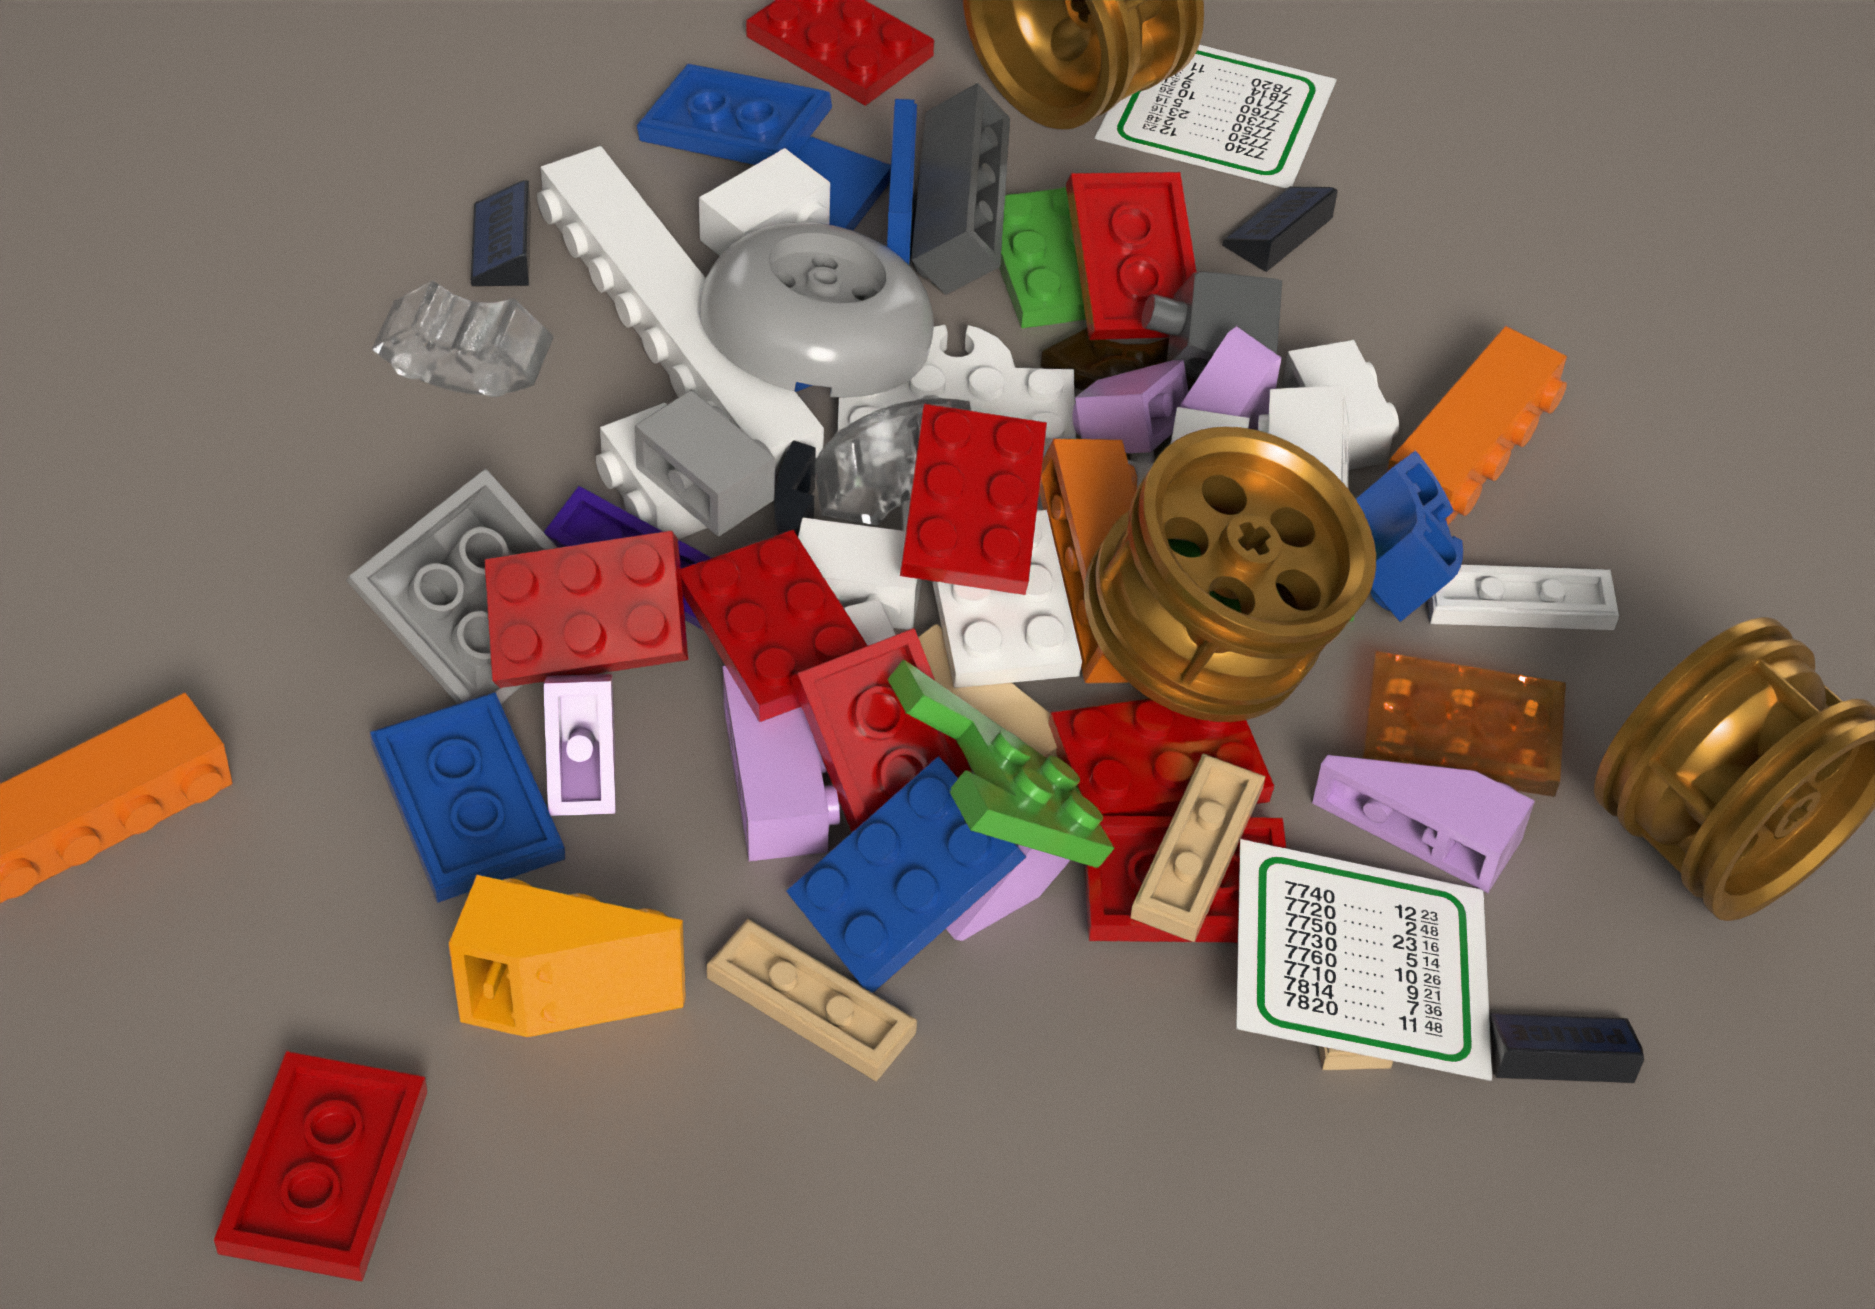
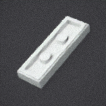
M1461 565L1455 578L1427 600L1430 624L1614 630L1619 618L1611 570Z

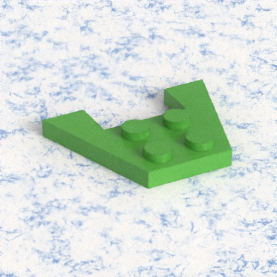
M902 660L890 675L888 681L905 712L956 739L975 773L973 774L965 770L951 787L952 790L950 791L969 829L977 833L1098 868L1115 848L1100 825V822L1103 820L1102 813L1093 803L1083 797L1077 788L1080 782L1077 773L1064 761L1050 755L1046 758L1016 735L995 723L906 660Z

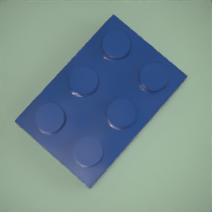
M939 756L786 890L788 895L858 982L871 993H874L1026 858V855L1016 844L969 829L950 794L951 787L958 780V777Z

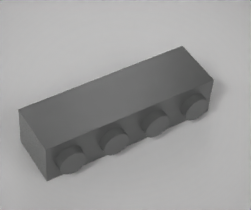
M979 83L925 112L911 260L918 273L926 279L929 278L945 295L990 273L1001 265L1010 117Z

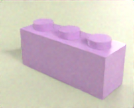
M722 666L723 708L749 862L827 853L829 826L839 825L840 823L838 795L833 785L824 786L822 773L827 772V769L802 707L759 722L726 666Z

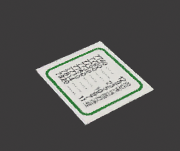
M1199 45L1195 56L1182 71L1163 80L1152 88L1130 95L1109 110L1094 139L1287 189L1294 184L1337 79Z
M1240 839L1236 1029L1492 1081L1483 890Z

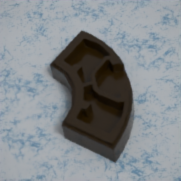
M1085 328L1043 350L1040 366L1044 369H1074V388L1084 391L1097 380L1167 362L1169 339L1165 338L1150 344H1122L1110 340H1089L1088 330ZM1186 376L1189 392L1196 380Z

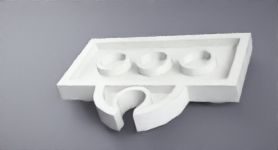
M946 325L934 326L933 339L927 361L922 369L909 381L894 389L874 395L839 397L837 465L887 467L915 465L924 404L1047 422L1044 458L1053 439H1076V431L1073 425V408L1075 405L1074 369L1015 368L1011 351L998 337L969 325L965 337V350L968 355L964 357H951L944 353L947 349L948 336Z

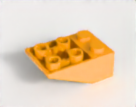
M477 875L449 941L461 1023L523 1037H532L683 1008L686 1000L683 920L668 917L654 909L643 908L635 910L600 902L586 894L574 893L567 895L532 887L518 879L506 878L499 880Z

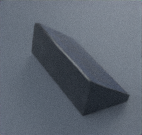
M529 180L517 182L474 203L471 286H529L531 229Z
M1290 186L1224 238L1222 246L1267 272L1333 218L1338 191L1333 187Z
M1491 1013L1489 1017L1496 1078L1635 1083L1645 1060L1643 1047L1628 1018Z

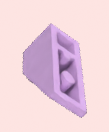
M1327 755L1321 763L1312 804L1489 893L1523 839L1535 800L1517 792L1507 784L1496 782L1472 770Z

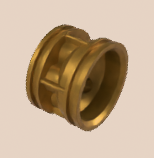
M963 0L965 21L971 42L981 65L992 83L1004 98L1023 115L1038 124L1054 129L1066 130L1082 126L1097 116L1111 110L1121 100L1130 95L1152 88L1163 80L1182 71L1195 56L1204 27L1203 0Z
M1227 426L1201 429L1175 440L1157 457L1137 488L1130 505V510L1122 515L1113 525L1094 554L1087 570L1084 587L1085 609L1088 622L1100 649L1118 673L1138 691L1156 703L1185 716L1207 721L1235 722L1256 718L1272 711L1289 698L1313 668L1321 651L1341 633L1366 601L1371 591L1376 571L1374 539L1365 514L1352 493L1326 465L1310 453L1287 440L1254 429ZM1167 539L1191 541L1200 548L1201 556L1195 558L1182 556L1170 548ZM1213 590L1223 597L1238 599L1241 612L1222 604L1210 596L1209 592Z
M1769 617L1747 620L1725 630L1696 649L1673 668L1639 703L1619 729L1604 754L1595 778V798L1608 813L1618 817L1620 824L1630 834L1644 837L1681 873L1683 885L1694 896L1703 898L1704 905L1715 917L1723 921L1742 919L1762 910L1806 880L1844 845L1875 809V706L1865 699L1842 701L1823 684L1822 678L1815 672L1813 652L1801 641L1793 639L1789 630L1779 621Z

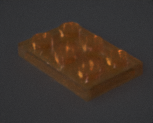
M1376 651L1371 671L1362 759L1472 770L1496 782L1507 784L1516 791L1555 797L1561 777L1566 682Z

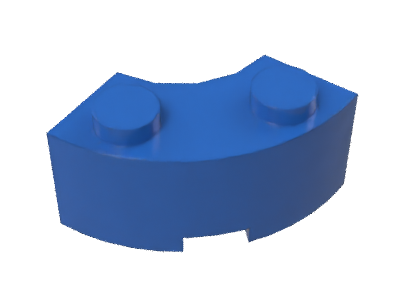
M1416 450L1392 467L1356 498L1368 521L1375 544L1376 571L1370 593L1374 600L1385 610L1391 611L1399 622L1452 581L1458 574L1463 560V542L1455 536L1451 537L1446 518L1454 510L1437 478Z

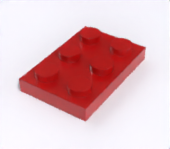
M775 0L746 20V37L864 106L868 105L934 56L933 38L866 0Z
M1071 173L1065 185L1089 340L1169 338V334L1143 328L1142 313L1144 305L1151 294L1173 299L1178 289L1193 273L1197 272L1181 173Z
M924 404L900 576L1026 595L1030 576L1047 422Z
M794 530L681 569L682 590L685 600L759 722L802 707L792 684L791 676L868 646Z
M673 531L485 559L492 681L499 688L545 682L547 676L599 674L689 660L678 538Z
M915 628L790 677L833 787L837 790L838 800L851 832L856 830L938 756L958 778L965 770L972 773L956 739L907 714L888 681L890 675L903 659L935 680Z
M1151 699L1050 713L1048 724L1057 746V757L1077 773L1080 778V782L1077 785L1080 793L1093 803L1103 816H1174L1203 754L1265 776L1263 789L1256 804L1270 802L1274 784L1247 720L1235 722L1201 720L1172 711Z
M1103 816L1100 825L1115 849L1098 868L1084 864L1089 941L1192 942L1130 918L1132 905L1174 816ZM1250 817L1241 839L1286 848L1283 818ZM1240 841L1195 942L1238 943Z
M286 1051L214 1237L217 1253L234 1258L363 1282L428 1092L425 1077Z

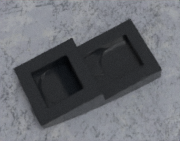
M793 440L785 455L775 490L774 536L794 530L798 536L802 518L814 519V495L812 493L815 490L816 447Z

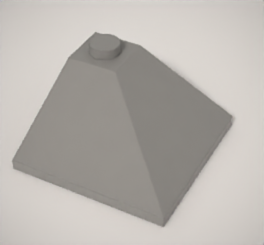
M485 468L353 572L346 581L457 704L496 692L500 704H502L523 685L499 688L492 681L485 559L555 549L557 547Z

